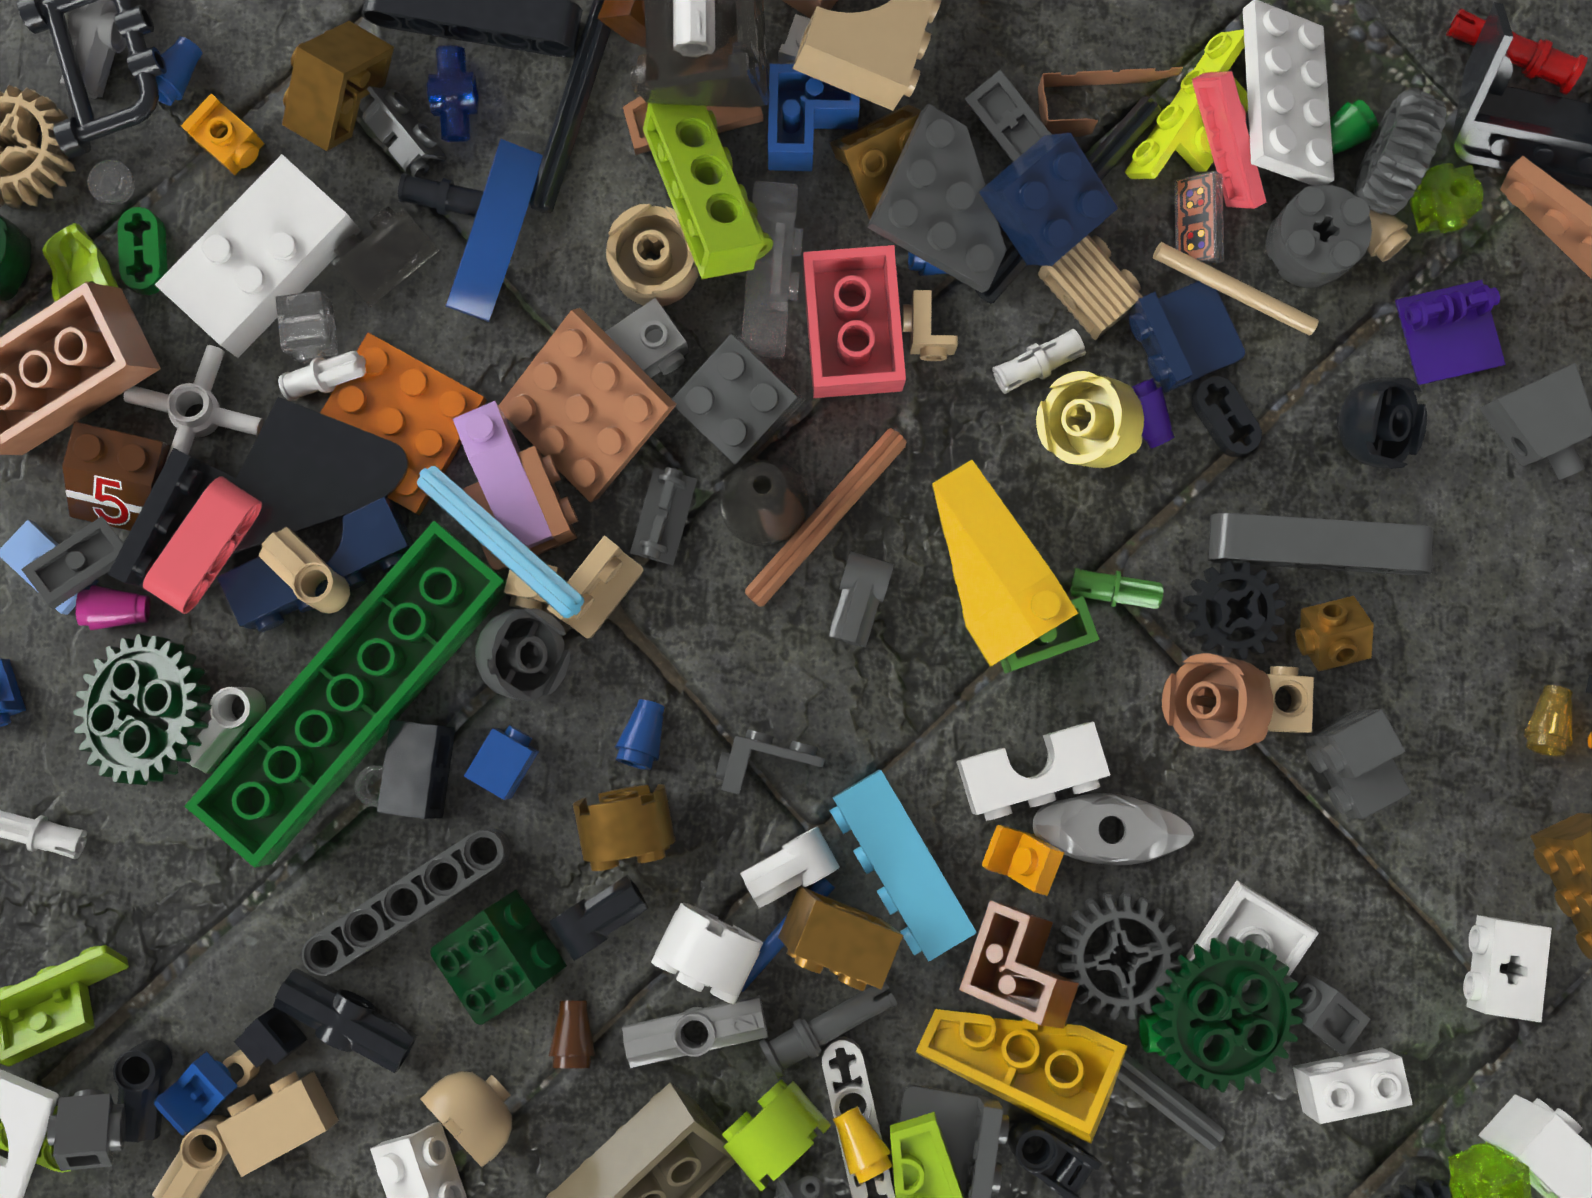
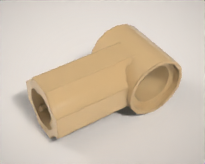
M285 527L278 532H273L262 543V549L258 556L293 589L298 599L316 610L328 614L338 612L346 605L350 596V587L346 579L334 572L290 528ZM323 580H328L325 592L316 597L315 591L319 583Z
M212 1115L203 1120L183 1138L180 1151L152 1193L154 1198H199L223 1159L229 1153L216 1125L226 1120L227 1117ZM202 1135H208L215 1141L217 1151H212L204 1145Z

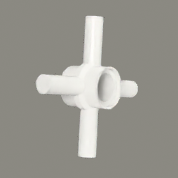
M206 346L194 383L181 384L175 387L169 395L133 386L124 392V401L127 403L168 413L177 431L167 459L173 448L189 455L194 438L207 436L214 432L218 426L256 436L259 435L263 427V418L219 407V403L211 393L225 352L216 346ZM195 404H203L202 410L197 415L185 417L188 408Z

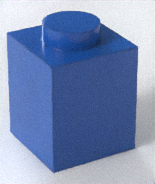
M511 725L507 727L506 731L500 728H492L464 777L503 800L512 799L539 751L529 746L533 739L532 737Z

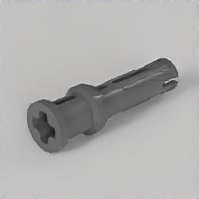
M886 981L882 989L870 986L806 1022L805 1018L802 1020L799 1018L793 1021L791 1029L771 1040L766 1038L759 1040V1044L777 1078L780 1079L785 1076L784 1070L804 1058L810 1057L815 1059L819 1057V1053L822 1052L820 1047L838 1038L840 1035L892 1006H897V1001L892 993L878 1001L873 1000L889 990Z

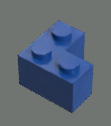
M770 64L768 170L812 171L814 129H857L860 97L792 69L794 64Z

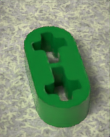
M143 207L130 208L121 215L117 227L120 276L122 281L141 295L156 294L160 289L155 284L168 272L165 226L160 218L150 210ZM141 221H144L151 227L150 230L143 231V245L141 239L133 233V230L141 227ZM143 261L153 270L152 273L145 275L144 282L135 277V273L143 270Z

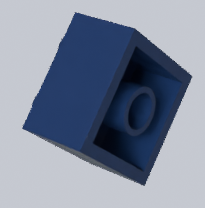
M1071 133L1044 135L979 191L983 200L1027 265H1054L1118 209Z

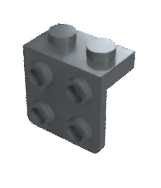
M918 1085L907 1086L903 1092L899 1122L935 1112L962 1191L966 1192L968 1198H991L992 1192L999 1193L1002 1180V1163L996 1162L998 1144H1006L1009 1116L1003 1115V1108L997 1098Z

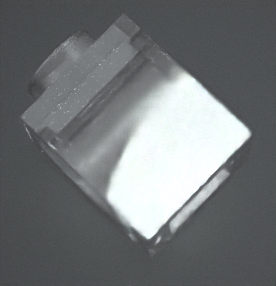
M321 291L275 297L280 344L283 352L292 359L297 360L300 364H310L313 359L319 357L325 359V356L338 355L334 309L331 300Z

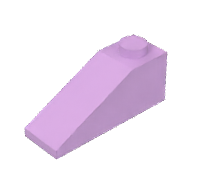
M496 401L453 418L468 460L495 519L529 549L553 539L518 456V452L521 451L513 431Z

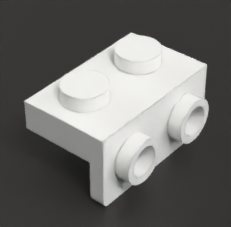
M440 1122L432 1123L415 1133L387 1140L370 1148L387 1198H467Z

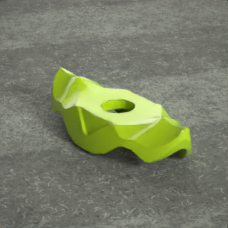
M73 223L58 231L46 241L42 251L52 270L53 281L51 289L54 302L85 282L119 288L111 273L108 261L80 224Z

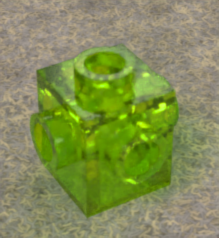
M1446 163L1428 169L1421 184L1417 186L1413 197L1410 198L1411 210L1415 217L1418 234L1439 230L1440 233H1448L1466 227L1468 225L1467 220L1483 208V188L1481 182L1475 179L1472 165L1454 168L1453 163Z
M1488 1142L1472 1145L1468 1150L1449 1156L1451 1178L1449 1186L1452 1198H1532L1529 1166L1499 1150L1496 1146Z

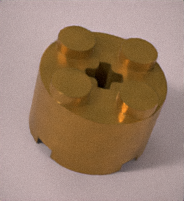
M658 784L653 793H650L649 785H639L599 793L600 803L590 806L587 805L586 798L573 803L583 860L590 862L592 871L615 868L619 866V859L637 856L638 863L660 860L666 857L665 850L669 849L670 845L675 842L666 789L663 784Z

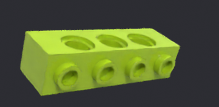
M701 93L650 100L643 132L701 279L753 270L759 251L764 245L763 232L760 224L753 222L748 210L746 190L742 184L737 183L734 176L731 153L727 147L722 146L718 137L715 114L712 110H707Z

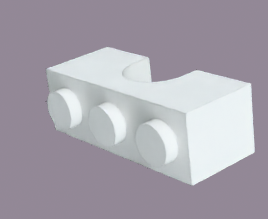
M1086 722L1043 735L1048 752L1047 763L1040 773L1032 777L1026 778L1014 771L1010 765L1005 748H998L956 761L972 814L979 815L984 813L985 819L988 821L1012 814L1010 805L1028 800L1031 808L1055 801L1056 796L1054 792L1072 787L1073 794H1080L1099 788L1098 779L1110 776V772L1095 723Z

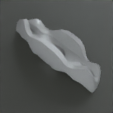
M1090 793L1050 802L1043 805L1036 812L1033 819V832L1036 837L1063 851L1064 855L1095 864L1133 865L1148 862L1177 851L1187 845L1194 836L1189 824L1173 812L1134 797L1112 793ZM1108 816L1117 817L1124 825L1125 831L1122 839L1114 844L1105 842L1099 834V825Z

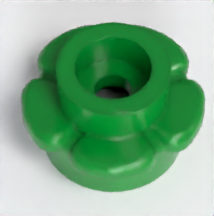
M1155 1012L1140 1015L1138 1023L1139 1038L1142 1048L1146 1053L1157 1052L1159 1056H1165L1166 1054L1156 1045L1162 1036L1152 1029L1154 1023L1163 1019Z

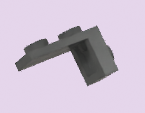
M747 729L745 738L735 736L731 753L722 751L715 778L724 780L721 790L740 794L752 750L822 768L825 758L816 756L818 747L796 741H791L789 749L772 745L774 736Z

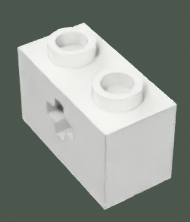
M1477 915L1476 925L1471 928L1469 934V948L1472 952L1471 971L1466 974L1463 984L1464 996L1467 999L1466 1007L1489 1015L1542 1022L1552 928L1532 923ZM1501 963H1508L1507 971H1500Z

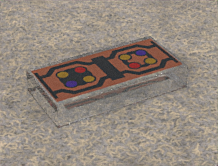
M1217 171L1174 180L1176 249L1207 265L1224 262L1223 175Z

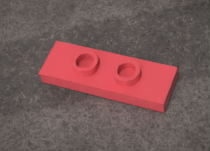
M1208 72L1193 78V87L1226 206L1255 209L1265 204L1267 201L1258 167L1251 164L1250 137L1246 125V112L1239 99L1233 72Z

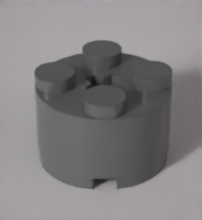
M1317 185L1304 188L1277 215L1267 232L1266 252L1269 259H1272L1279 269L1278 274L1287 282L1303 288H1318L1340 278L1364 256L1369 247L1372 235L1369 205L1363 198L1356 197L1353 193L1338 186Z

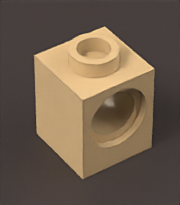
M1270 667V674L1267 675L1270 679L1274 707L1268 731L1312 733L1314 677L1298 676L1299 668ZM1280 687L1288 690L1292 699L1291 706L1285 712L1281 711L1275 703V694Z

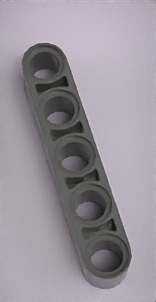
M1217 513L1210 515L1208 561L1216 563L1231 561L1232 564L1249 562L1250 565L1367 573L1427 575L1432 574L1434 528L1412 524Z
M487 828L471 833L310 937L302 949L304 966L311 973L320 976L329 975L348 966L501 867L511 854L509 838L503 831L496 828ZM483 837L492 839L496 844L497 855L492 862L481 860L477 854V844ZM443 863L451 864L457 871V881L452 888L442 885L438 879V870ZM404 888L412 890L417 896L418 905L413 913L404 911L399 904V895ZM364 914L372 916L378 924V931L374 938H369L361 932L360 920ZM324 940L333 942L337 947L338 957L335 963L327 962L321 955V945Z

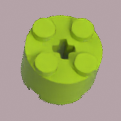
M780 1079L757 1101L763 1108L757 1115L752 1117L746 1111L722 1134L727 1141L723 1148L760 1192L769 1183L768 1178L765 1176L766 1174L775 1181L814 1144L812 1140L818 1136L814 1132L816 1127L824 1134L831 1126L829 1121L794 1081L787 1085Z

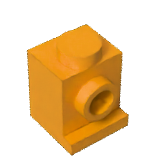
M212 93L181 125L202 148L234 176L242 168H247L256 160L259 149L264 145V142L258 135L224 106Z

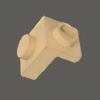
M913 290L910 304H903L902 332H910V354H920V359L924 361L946 360L947 355L955 354L958 347V336L931 335L932 290Z

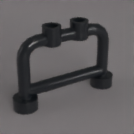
M17 0L18 11L28 29L34 34L49 30L74 113V117L55 123L53 131L59 147L69 158L89 153L91 151V141L138 125L148 119L156 109L159 100L156 77L165 74L167 69L158 49L155 47L147 49L143 35L154 32V24L146 8L143 5L135 7L133 0L111 1L114 2L116 7L115 23L126 41L129 56H127L128 67L138 82L140 96L134 105L97 119L94 118L64 13L99 0Z

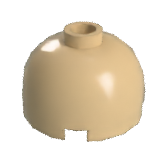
M459 1071L439 1080L420 1098L481 1167L494 1159L508 1141L512 1130V1115L504 1102L511 1095L493 1075L484 1081L473 1072Z

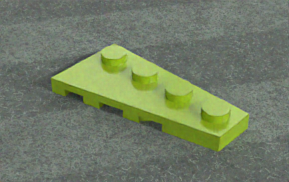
M935 1112L890 1125L896 1198H965Z

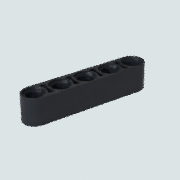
M364 0L362 17L368 22L384 28L566 58L573 56L575 53L583 10L579 5L569 0Z

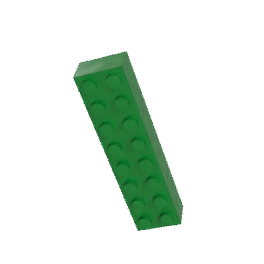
M433 521L184 807L254 868L272 864L388 731L390 720H397L506 595L504 590L507 580L445 527Z

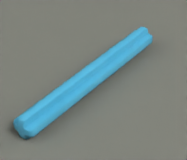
M431 466L428 469L424 468L420 471V477L417 480L418 487L561 616L570 618L581 611V606L584 603L583 596L436 466Z

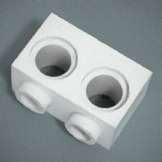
M1382 1047L1344 1055V1057L1338 1056L1292 1066L1302 1111L1319 1124L1413 1105L1402 1057Z

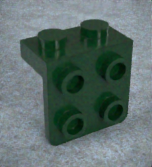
M517 890L484 909L434 945L430 950L432 959L473 1021L479 1025H483L567 967L556 947L550 941Z

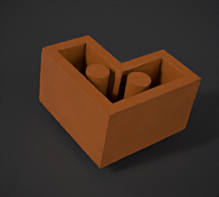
M990 900L959 988L960 991L1038 1025L1064 1029L1079 983L1038 967L1053 922L1016 907Z

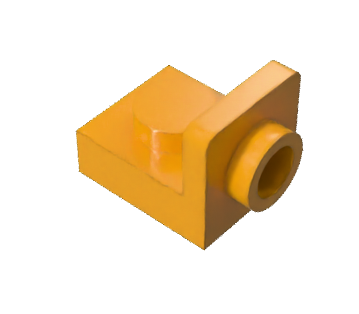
M997 825L982 866L989 871L1007 875L1035 893L1048 896L1064 852L1031 833Z

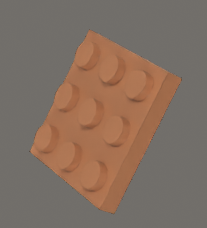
M577 308L569 312L498 406L505 417L545 457L548 455L552 457L556 468L591 503L600 498L677 404L581 308Z

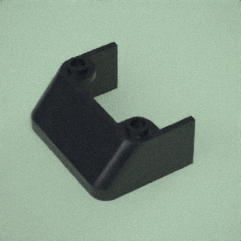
M1494 2L1464 70L1452 137L1457 156L1469 163L1508 171L1518 159L1524 156L1556 181L1592 188V101L1588 103L1507 86L1512 76L1513 66L1506 52L1513 39V34L1504 5Z

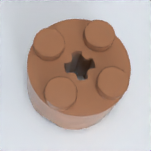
M1203 653L1190 656L1183 661L1185 664L1176 673H1171L1163 689L1162 710L1168 725L1173 726L1183 742L1195 747L1236 751L1264 740L1268 732L1274 707L1270 679L1265 672L1242 660Z

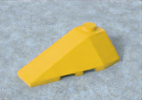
M973 460L932 483L943 534L947 542L953 567L952 572L962 605L965 627L990 667L1078 614L1050 567Z
M935 1009L916 1053L1046 1123L1091 1144L1110 1100L1127 1045L1082 1025L1066 1024L1064 1029L1041 1026L1027 1019L1019 1021L992 1018L990 1015Z

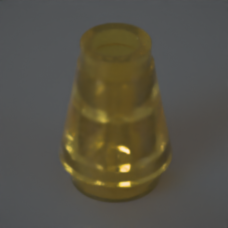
M1546 685L1543 687L1542 694L1523 734L1528 739L1526 747L1529 750L1548 756H1564L1567 747L1573 745L1571 700L1573 692L1570 689L1556 685Z

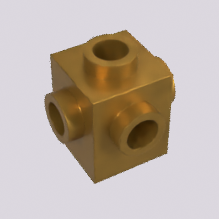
M1355 596L1301 609V626L1295 632L1296 642L1301 654L1310 657L1318 672L1372 658L1374 624Z

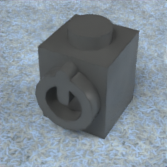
M95 1089L80 1090L71 1097H59L57 1115H50L48 1119L47 1140L49 1146L54 1145L53 1156L61 1171L113 1166V1153L115 1151H123L126 1138L125 1104H114L110 1093L104 1094V1092Z

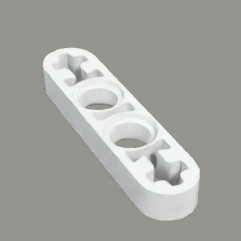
M838 1037L831 1040L824 1046L822 1051V1068L834 1118L842 1114L839 1108L841 1099L849 1093H857L866 1101V1109L862 1115L882 1139L863 1054L859 1045L848 1037ZM844 1048L846 1054H855L856 1059L849 1061V1071L852 1080L861 1076L862 1083H846L834 1089L833 1082L843 1083L838 1064L830 1065L829 1060L836 1057L835 1049ZM836 1127L852 1198H867L866 1182L859 1184L854 1179L855 1174H849ZM888 1169L883 1172V1175L874 1177L875 1185L879 1195L887 1194V1198H895Z

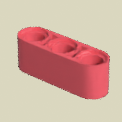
M223 476L216 478L205 489L150 568L143 581V588L182 614L190 612L204 596L257 519L262 509V502Z

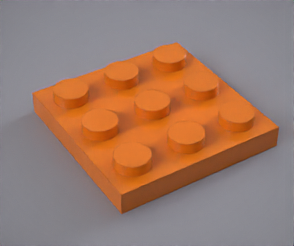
M368 332L357 350V353L364 356L366 360L365 375L336 385L320 413L392 441L405 451L409 462L408 471L400 485L387 498L420 516L430 499L417 485L420 471L424 468L428 469L431 466H436L443 473L446 472L462 444L453 418L484 406L487 400L482 395Z

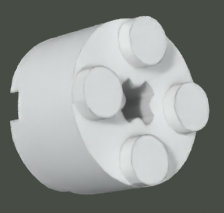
M681 903L678 910L675 911L651 963L672 974H676L679 970L680 972L676 980L699 992H702L704 986L712 987L710 990L711 994L730 1004H735L760 954L763 942L735 925L730 926L719 920V917L688 903Z

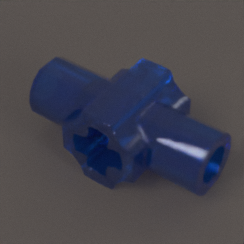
M455 45L441 46L436 49L437 74H428L427 95L430 110L433 116H440L441 139L443 141L465 142L471 139L469 114H478L479 93L476 76L473 72H467L465 48Z

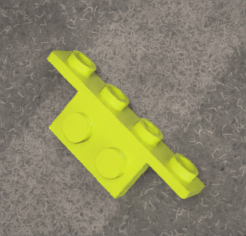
M1244 30L1221 32L1210 39L1205 46L1204 55L1196 67L1183 78L1180 85L1181 89L1171 104L1158 115L1157 124L1148 138L1135 149L1132 155L1133 160L1125 170V174L1130 179L1156 178L1175 150L1195 172H1206L1214 160L1192 79L1203 73L1229 71L1245 47ZM1234 78L1240 102L1245 112H1247V91Z

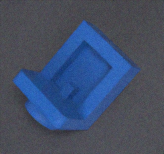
M206 1051L187 1068L173 1085L155 1099L154 1105L181 1135L185 1136L219 1108L238 1085L232 1080L227 1067L221 1062L215 1061Z

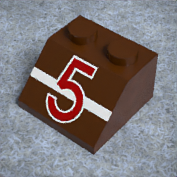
M74 422L62 464L69 516L89 522H94L103 516L110 527L131 531L165 465L171 446L153 439Z

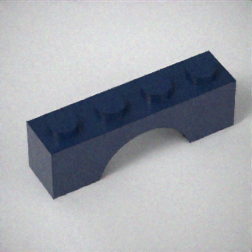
M383 497L343 516V533L340 545L326 564L334 572L346 579L350 591L367 583L365 576L380 569H382L383 573L389 572L414 544L396 504ZM260 557L217 577L240 627L265 632L285 622L283 616L299 609L300 612H307L315 609L298 599L293 589ZM323 580L319 583L315 591L316 597L325 592L328 580Z

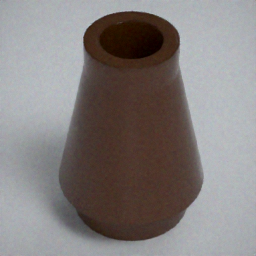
M559 1001V1013L549 1051V1056H553V1068H590L591 1056H595L587 1012V1001Z

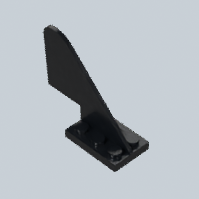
M278 397L236 478L173 448L108 575L124 583L143 587V581L150 568L205 489L219 476H223L262 502V509L257 519L232 555L262 545L273 532H278L285 527L297 533L343 517L383 497L387 498L404 479L409 466L408 457L405 451L392 441Z

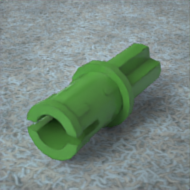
M1074 568L1070 597L1084 596V598L1110 602V607H1115L1116 603L1156 609L1162 603L1164 589L1163 584L1160 582L1122 577L1121 571H1116L1115 575Z

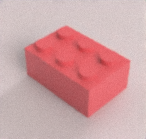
M894 245L803 252V277L813 398L902 392L906 381Z

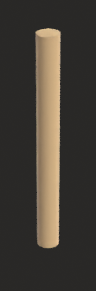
M1163 242L1157 246L1153 254V259L1304 334L1312 335L1318 326V319Z

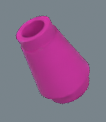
M92 585L90 589H83L78 592L76 619L79 626H89L90 630L138 624L139 622L147 623L149 621L150 599L147 595H139Z

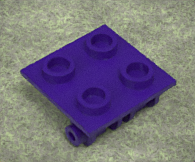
M1478 280L1395 300L1418 385L1506 365L1491 313L1493 306L1498 305L1500 302V294L1496 287L1489 288L1483 284V280Z

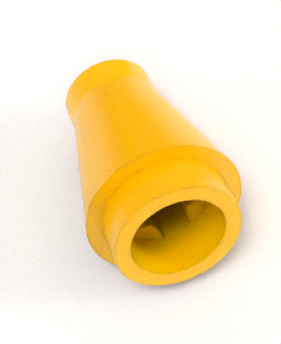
M858 1106L833 1119L838 1129L849 1174H855L859 1184L874 1178L893 1166L888 1156L891 1153L890 1149L862 1115Z

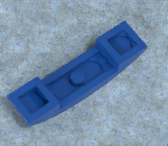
M500 139L445 307L489 322L522 227L543 155Z

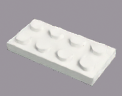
M1253 0L1243 8L1251 164L1313 186L1328 185L1334 181L1324 28L1322 25L1262 1Z

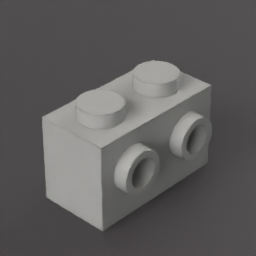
M656 298L605 331L650 378L659 372L666 375L676 370L684 363V355L689 353L686 340Z

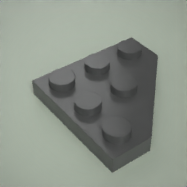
M930 104L922 108L867 228L983 293L989 290L1006 252V247L997 219L979 193L986 185L967 126Z

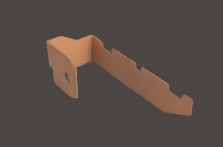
M1172 67L1170 70L1155 71V68L1120 70V72H1113V70L1081 71L1075 75H1061V72L1043 73L1038 86L1041 122L1051 132V135L1071 133L1073 137L1092 134L1098 120L1089 118L1048 120L1044 87L1147 83L1180 75L1183 67Z

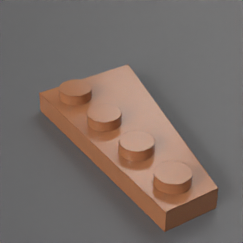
M1522 156L1510 167L1500 190L1513 205L1518 207L1592 279V206Z

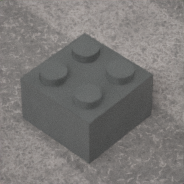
M733 334L728 336L672 398L677 404L675 408L735 465H746L805 401L743 339Z

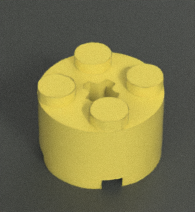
M1086 371L1071 372L1058 378L1049 387L1052 390L1047 395L1045 401L1040 402L1036 416L1039 438L1049 452H1052L1066 463L1092 468L1111 467L1125 460L1130 454L1135 453L1142 444L1144 413L1141 402L1134 389L1119 380Z

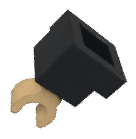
M273 1007L256 1018L234 1041L240 1050L226 1058L222 1064L227 1068L233 1063L242 1066L244 1075L236 1083L238 1087H242L257 1076L263 1063L270 1059L274 1065L278 1064L296 1051L308 1039L286 1013Z

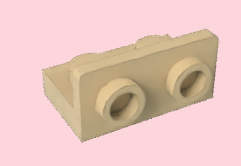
M604 535L567 582L584 598L581 611L570 618H564L550 605L546 609L570 625L582 636L591 639L643 574L644 569Z

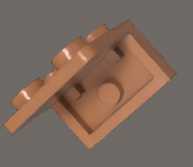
M535 446L518 452V456L553 537L549 541L530 548L532 552L539 555L576 539L577 536L572 524L578 522V518L568 496L560 498L555 482L560 481L561 478L550 455L543 457ZM479 482L463 489L494 517ZM481 544L488 563L494 570L501 571L508 568Z

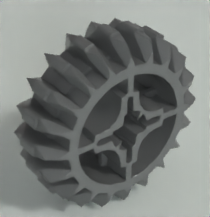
M1405 90L1392 101L1382 121L1378 123V129L1371 138L1367 151L1364 153L1365 156L1359 167L1360 171L1355 180L1356 185L1354 188V195L1363 198L1368 203L1370 210L1380 214H1396L1406 206L1408 199L1413 197L1417 186L1421 184L1422 178L1426 170L1429 169V164L1436 153L1435 150L1442 138L1441 132L1446 124L1445 117L1447 113L1444 102L1435 99L1434 95L1423 91Z
M1104 893L1102 896L1103 909H1100L1093 899L1086 900V908L1090 914L1085 917L1081 912L1073 910L1071 916L1079 923L1077 928L1074 930L1068 925L1061 927V932L1072 938L1070 944L1063 942L1056 944L1058 952L1070 955L1069 959L1061 960L1056 965L1057 969L1061 972L1073 971L1066 978L1079 983V989L1076 991L1074 1000L1082 1005L1091 999L1089 1011L1094 1015L1101 1013L1106 1005L1107 1017L1110 1020H1117L1121 1006L1129 1020L1136 1019V1005L1138 1004L1147 1014L1153 1013V1005L1150 998L1154 996L1161 1002H1165V997L1157 992L1156 988L1163 986L1164 983L1169 986L1172 983L1165 971L1167 969L1170 970V968L1182 969L1179 960L1170 957V953L1182 950V943L1177 940H1166L1176 931L1175 925L1164 923L1159 926L1164 919L1165 912L1160 908H1156L1148 913L1150 901L1142 897L1136 901L1133 907L1132 895L1129 893H1121L1118 906H1116L1112 894ZM1119 918L1133 919L1139 922L1148 932L1152 942L1146 944L1129 942L1126 931L1121 928ZM1106 923V927L1103 928L1104 940L1097 949L1087 951L1088 954L1084 955L1085 947L1091 934L1099 926ZM1116 946L1132 952L1128 953L1127 959L1122 958L1125 963L1121 966L1111 960H1107L1110 959L1111 952L1116 953L1113 950ZM1152 957H1154L1147 977L1138 986L1133 988L1136 985L1135 973L1137 968L1145 962L1152 961ZM1092 968L1098 971L1110 970L1113 981L1118 985L1119 993L1106 992L1096 988L1090 981L1086 970Z

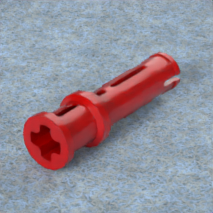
M1460 8L1451 22V28L1448 29L1446 36L1453 37L1474 47L1486 20ZM1512 32L1513 39L1506 52L1512 64L1521 67V72L1526 78L1532 79L1536 76L1558 86L1559 92L1567 95L1581 76L1588 57L1582 54L1574 57L1552 47L1553 42L1548 39H1540L1538 42H1535Z

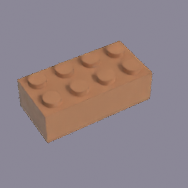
M85 282L0 337V455H24L161 369L121 288Z

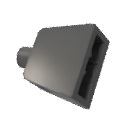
M1575 363L1480 407L1484 417L1522 466L1547 457L1558 480L1585 469L1573 444L1592 436V411Z

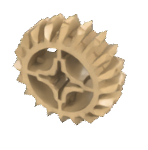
M8 85L5 93L0 91V206L6 203L11 208L20 209L24 201L30 206L37 207L40 194L46 198L54 199L51 187L55 184L67 187L65 180L61 177L64 171H76L74 165L68 161L69 157L59 147L53 131L54 124L68 119V116L60 109H57V105L48 97L40 96L35 90L28 88L22 92L17 87ZM38 124L42 131L41 149L37 146L39 133L36 129Z

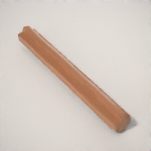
M890 428L880 437L745 589V594L751 601L760 607L764 606L905 448L907 441L899 432Z

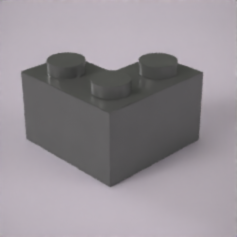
M1383 709L1351 711L1304 736L1309 745V748L1306 749L1307 757L1314 769L1319 773L1323 772L1331 786V789L1328 790L1329 797L1341 814L1346 813L1349 818L1364 819L1411 794L1407 783L1393 758L1406 751Z

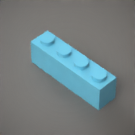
M882 770L875 771L832 797L837 806L829 811L843 834L852 830L860 844V847L854 849L853 852L866 874L874 870L876 871L884 885L877 890V893L890 915L899 911L908 927L900 932L913 955L922 951L929 962L977 933Z

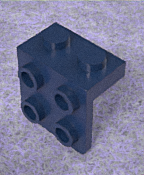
M1199 281L1160 298L1157 297L1156 292L1141 297L1128 312L1130 328L1135 338L1141 341L1148 356V366L1151 374L1157 382H1160L1164 393L1234 364L1245 355L1243 344L1218 291Z

